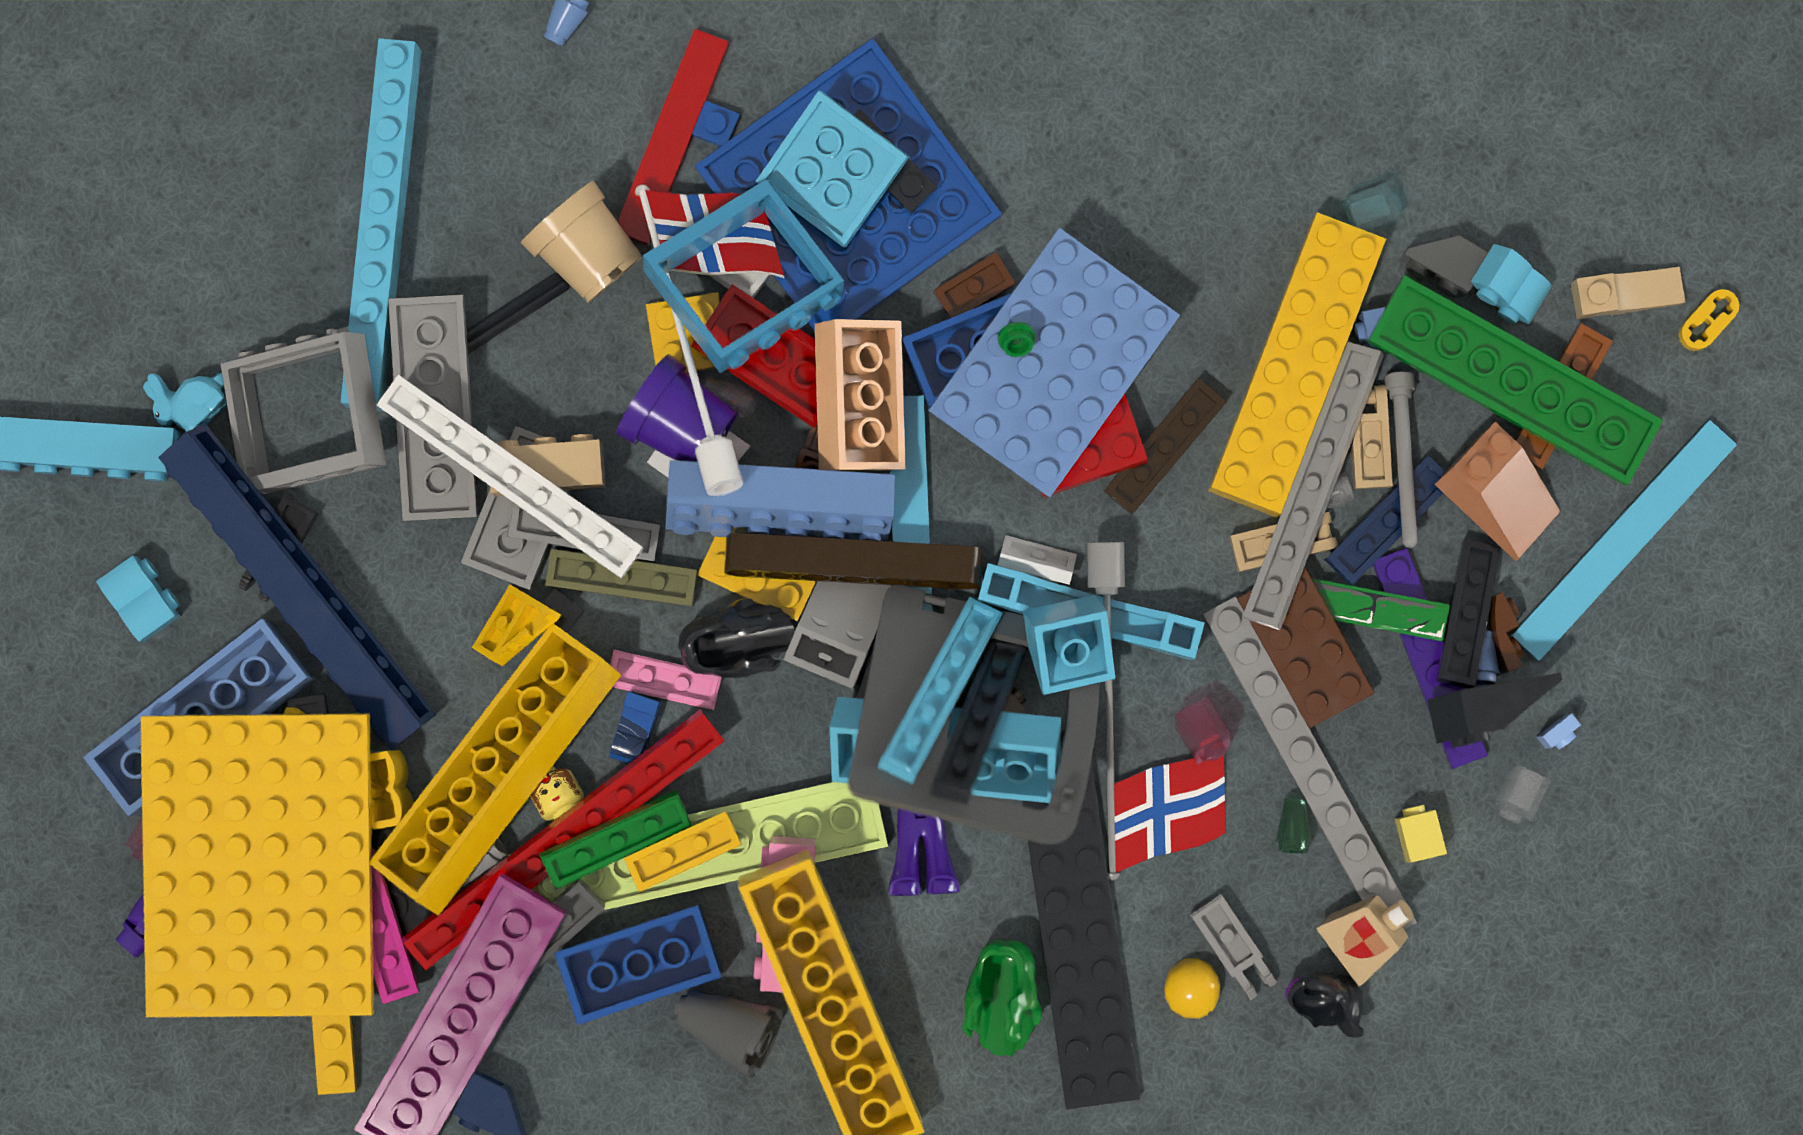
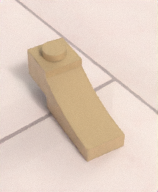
M1680 267L1633 273L1603 274L1578 278L1570 283L1577 319L1609 314H1624L1686 303Z

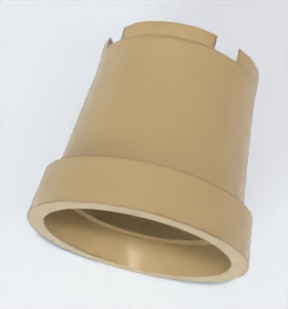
M594 181L589 182L568 198L521 241V244L535 258L540 255L587 303H590L599 296L609 285L642 258L641 253L604 204L605 196Z

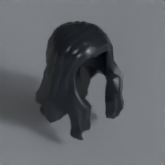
M751 598L736 600L724 609L692 620L683 628L679 635L678 643L682 663L688 670L696 674L725 678H747L759 672L775 671L780 666L781 660H774L772 657L778 658L782 652H786L794 635V626L790 622L791 616L784 613L781 607L770 604L762 605L753 602Z

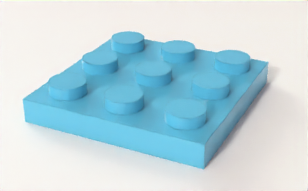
M818 91L755 182L759 184L767 180L787 206L839 245L847 247L910 156L827 94Z

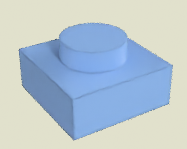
M1572 713L1565 714L1536 737L1545 749L1556 746L1559 750L1576 738L1573 731L1580 727L1581 724Z

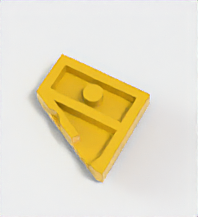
M509 584L472 648L493 662L504 666L555 623L561 614Z

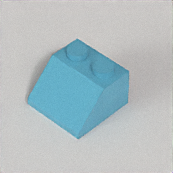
M1095 595L1023 610L1027 643L1043 695L1116 679L1107 610Z

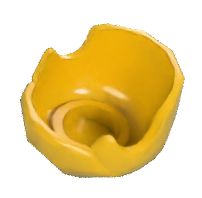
M1184 958L1168 971L1164 985L1165 999L1170 1009L1183 1018L1200 1019L1214 1010L1220 997L1219 977L1213 966L1202 959Z

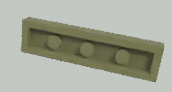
M551 549L545 586L693 607L698 570L635 561L622 579L588 554Z

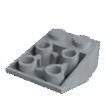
M817 581L783 660L854 690L877 634L885 593L892 585Z

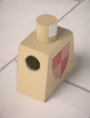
M1374 895L1330 914L1316 929L1358 986H1361L1408 939V935L1402 926L1413 919V913L1403 900H1399L1388 908L1379 896Z

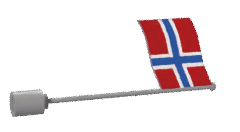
M1124 542L1087 543L1088 588H1095L1096 595H1103V606L1107 610L1111 639L1110 595L1118 594V587H1125ZM1112 680L1105 681L1109 880H1116L1120 876V871L1149 858L1198 847L1226 833L1224 744L1197 757L1151 767L1114 783Z

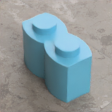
M1497 244L1492 246L1471 280V283L1478 289L1476 295L1484 302L1496 306L1499 309L1497 311L1498 316L1511 324H1516L1518 321L1530 324L1552 288L1550 282L1534 270L1525 258L1513 249Z
M132 555L96 582L134 637L139 642H146L181 617L176 610L180 603L170 589L162 590L156 582L155 578L159 576V573L154 565L147 558L141 560L138 556Z

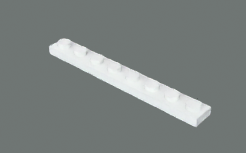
M400 375L395 378L377 403V406L620 578L623 579L644 548Z

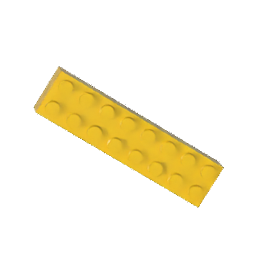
M1318 212L1315 214L1210 483L1209 492L1276 518L1282 513L1386 238Z
M552 624L372 857L369 864L417 903L439 916L605 698L621 674L600 656L558 626Z
M809 849L739 877V890L843 1135H920L924 1133L921 1115Z

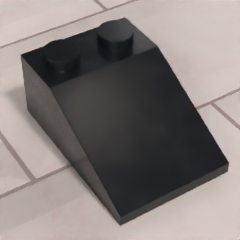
M1561 673L1459 690L1427 700L1436 744L1451 742L1452 748H1458L1491 740L1489 733L1504 729L1561 682Z

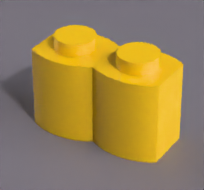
M400 750L370 754L371 827L374 830L395 827L414 804L412 795L406 787L409 775L408 765Z

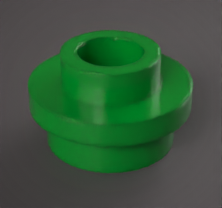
M1013 322L1004 326L999 331L997 339L1000 348L1007 355L1021 357L1032 350L1036 337L1034 329L1029 324Z

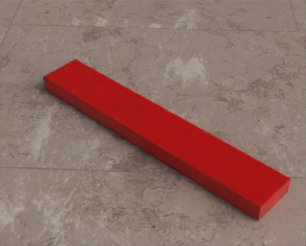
M697 29L693 31L617 221L630 239L648 246L652 238L640 196L635 194V189L639 185H646L650 191L670 193L692 139L695 125L705 101H707L729 46V42Z

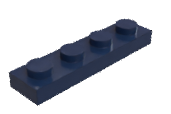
M1429 455L1413 469L1416 520L1443 494L1435 483L1445 471ZM1399 484L1324 559L1350 586L1402 536Z

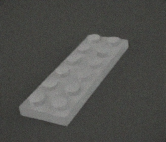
M464 295L388 299L393 380L400 375L473 427ZM396 419L403 521L478 517L476 475Z

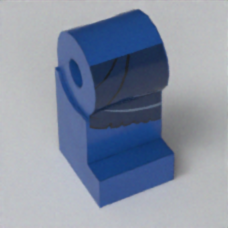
M627 691L623 704L624 708L612 742L610 758L629 764L644 753L646 744L649 743L662 704L661 702Z

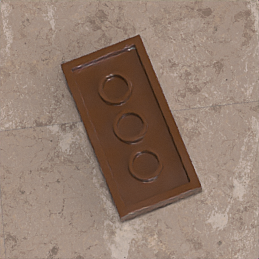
M1304 566L1281 630L1250 621L1307 726L1311 728L1376 692L1330 612L1307 567ZM1252 591L1237 598L1244 611Z

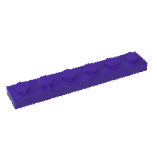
M1407 548L1381 557L1373 564L1383 592L1427 600ZM1399 633L1428 710L1427 700L1462 690L1461 687L1436 682L1443 642ZM1451 742L1441 743L1451 769L1488 756L1483 742L1458 748H1452Z

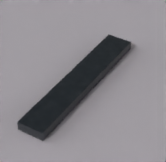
M990 638L931 785L930 795L968 805L1025 658V646Z

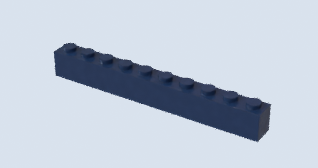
M206 424L185 432L158 457L165 466L168 475L176 480L187 493L191 504L202 512L212 525L215 534L223 539L233 551L238 563L246 568L257 581L261 592L272 600L280 610L285 622L292 626L300 635L308 651L315 655L327 669L331 680L338 684L350 698L355 710L359 713H370V725L374 728V732L380 741L392 750L437 715Z

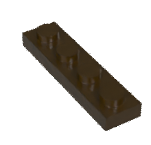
M1198 378L1143 444L1148 463L1119 472L1104 490V493L1130 515H1133L1227 401Z

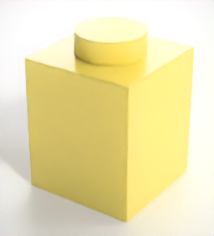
M1424 804L1402 809L1403 817L1395 818V823L1405 862L1412 863L1447 854L1436 810L1425 811Z

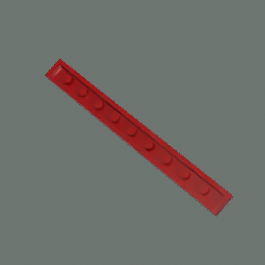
M700 709L454 897L439 916L435 913L407 933L401 938L402 943L423 968L427 970L461 944L502 873L528 889H533L549 876L539 853L640 807L722 744L724 739Z

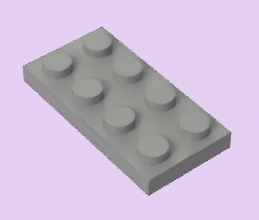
M515 426L510 440H518L519 446L534 445V439L542 438L543 436ZM570 490V491H564V492L569 495L570 492H571V490ZM489 491L461 563L531 591L550 544L506 537L512 501L505 496L495 497Z

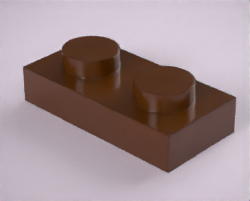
M997 252L936 288L934 294L948 317L952 318L986 304L1015 286L1016 283Z

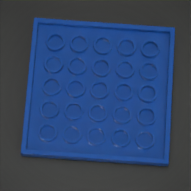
M873 38L694 165L713 193H745L758 185L755 181L816 93L822 91L853 115L861 109L900 150L910 156L909 159L937 186V190L911 215L886 190L847 247L839 245L787 206L844 280L843 293L839 303L827 311L821 309L811 315L808 324L814 332L815 323L834 319H860L1002 217L1000 210ZM767 216L784 273V278L774 277L795 304L820 288L821 285Z

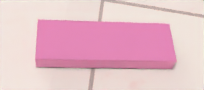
M618 650L613 651L610 665L621 674L613 688L710 710L715 709L722 677L696 674L688 670L684 665Z

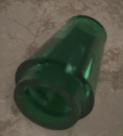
M1284 799V806L1282 807L1275 842L1279 843V852L1291 854L1308 853L1309 844H1312L1306 799Z

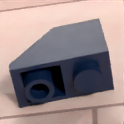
M476 1070L469 1079L454 1109L453 1114L460 1117L458 1123L475 1132H479L480 1128L494 1135H527L511 1086Z

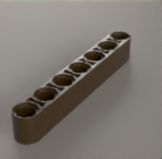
M733 533L726 536L724 573L730 576L947 589H977L981 587L982 549L978 547Z

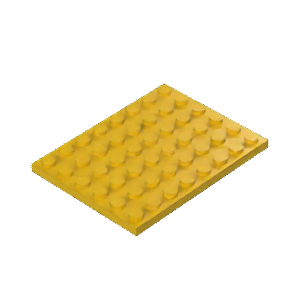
M370 713L141 716L146 1017L371 1016L374 1013L372 865L369 864L372 859Z

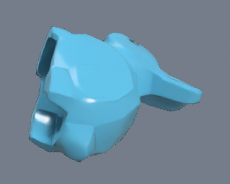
M222 372L216 373L213 377L198 376L186 379L176 392L169 390L162 378L154 373L148 375V381L143 386L146 394L154 400V417L159 426L163 428H168L175 423L179 428L187 432L200 425H207L227 407Z

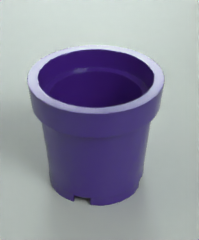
M671 354L664 356L633 398L621 419L616 434L633 444L641 442L675 461L698 462L695 450L707 436L690 375L685 372L686 366ZM700 384L714 435L726 437L738 416V412Z

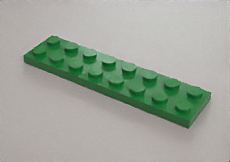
M1405 275L1401 277L1366 341L1623 486L1629 485L1663 422L1662 419Z

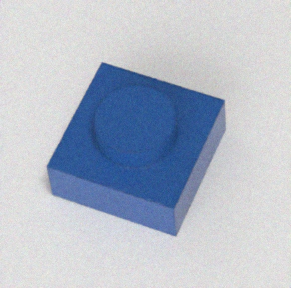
M705 101L692 136L721 147L731 140L740 114Z

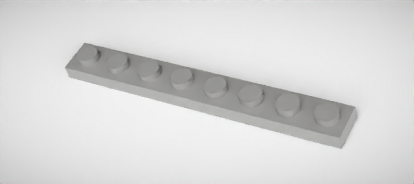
M1347 341L1243 614L1245 619L1281 630L1384 357L1381 351Z

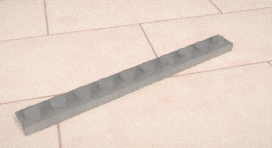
M1236 596L1202 614L1360 900L1362 901L1377 895L1388 908L1399 900L1405 902L1250 621L1243 617L1244 611ZM1414 916L1411 921L1402 926L1404 930L1417 923Z

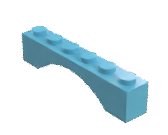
M988 563L978 601L1023 614V610L1094 594ZM1095 595L1103 605V597ZM1111 599V639L1191 661L1195 659L1204 622Z

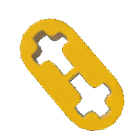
M1721 289L1707 296L1681 325L1678 335L1681 344L1691 351H1699L1709 346L1737 315L1739 301L1735 294L1729 290ZM1714 299L1716 301L1722 299L1728 301L1726 309L1729 311L1728 315L1723 312L1717 315L1715 319L1709 316L1716 308V304L1713 302ZM1703 322H1706L1708 326L1701 334L1705 338L1704 342L1700 339L1692 342L1689 339L1692 334L1691 330L1688 329L1689 326L1696 328Z

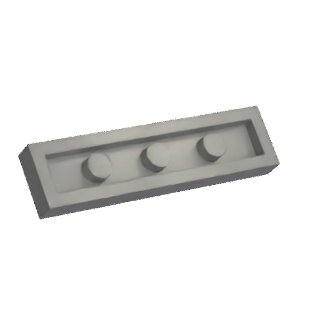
M512 501L506 537L579 549ZM597 514L644 548L637 559L654 561L660 525Z

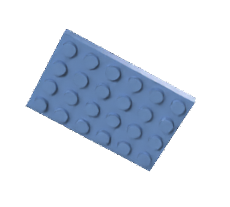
M1058 228L928 411L1050 498L1180 315L1061 228ZM1013 322L1027 323L1032 326L1035 332L1036 339L1032 350L1021 357L1007 355L998 344L997 337L999 331L1004 326Z

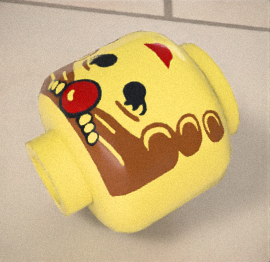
M552 766L530 797L543 819L555 821L584 799V793L571 770L565 768L555 769Z

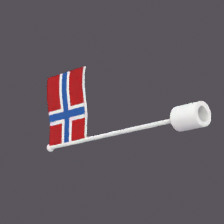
M639 185L635 189V194L640 196L654 248L741 195L738 193L682 195L650 191L646 185ZM765 212L671 270L701 275L759 273L784 278ZM672 310L707 436L695 450L706 493L711 496L729 494L743 486L733 444L730 439L723 438L721 435H714L684 325Z

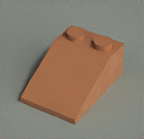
M1496 422L1479 435L1435 483L1451 501L1515 561L1523 555L1560 513L1559 508L1523 447Z

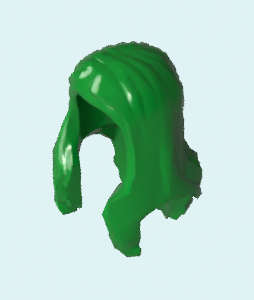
M996 939L988 942L982 948L978 961L968 980L964 996L965 1020L962 1029L969 1038L972 1037L973 1031L976 1030L981 1046L988 1049L993 1055L1005 1056L1008 1054L1012 1057L1018 1050L1024 1049L1029 1041L1030 1033L1035 1028V1025L1040 1024L1042 1018V1009L1037 999L1035 959L1030 949L1024 943L1016 940Z

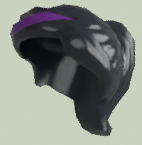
M1314 971L1296 977L1287 986L1285 992L1286 1001L1299 1015L1308 1019L1314 1028L1338 1025L1342 1033L1348 1037L1356 1038L1364 1035V1029L1359 1026L1364 1009L1362 991L1351 976H1335L1329 973Z

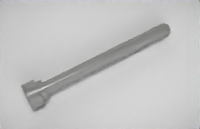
M1394 372L1387 374L1384 378L1389 398L1394 402L1402 541L1406 547L1412 548L1417 544L1418 539L1408 399L1412 397V392L1415 391V380L1413 373Z

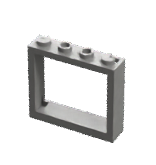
M348 327L326 330L327 336L318 338L317 335L301 336L295 339L296 344L287 346L286 343L271 344L265 346V352L257 354L256 351L241 352L236 356L237 360L221 363L236 461L262 495L386 465L364 334L349 332ZM340 352L357 451L269 472L253 374Z

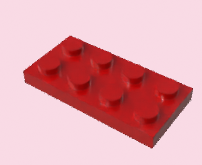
M732 284L705 326L720 346L725 348L777 314ZM789 329L781 334L780 339L770 348L765 350L759 348L751 353L749 359L736 369L729 367L726 369L811 427H816L815 339L802 330ZM694 340L691 347L708 357L696 340Z

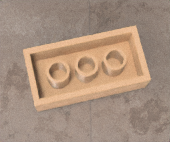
M834 319L815 323L819 470L846 472L905 470L901 321Z

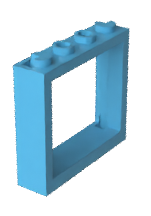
M767 180L762 181L643 255L644 273L720 373L729 367L731 369L740 367L749 359V355L759 348L763 350L770 348L780 339V335L789 329H800L808 323L811 315L819 310L827 311L839 303L843 293V278ZM765 212L821 287L727 347L722 348L666 273Z

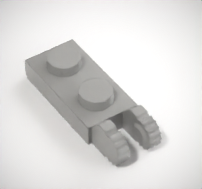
M1221 894L1190 914V917L1232 978L1235 977L1250 1000L1258 995L1256 994V989L1247 980L1242 971L1252 964L1259 971V976L1265 984L1271 987L1277 983L1261 959L1263 955Z

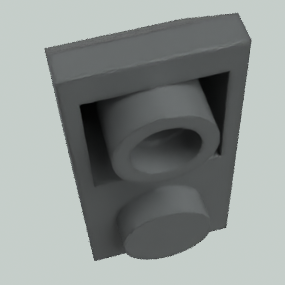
M1455 236L1408 248L1400 260L1406 263L1405 269L1410 274L1420 279H1424L1425 276L1430 277L1438 282L1436 287L1441 292L1456 298L1457 294L1464 297L1473 286L1471 280L1488 252L1461 236Z

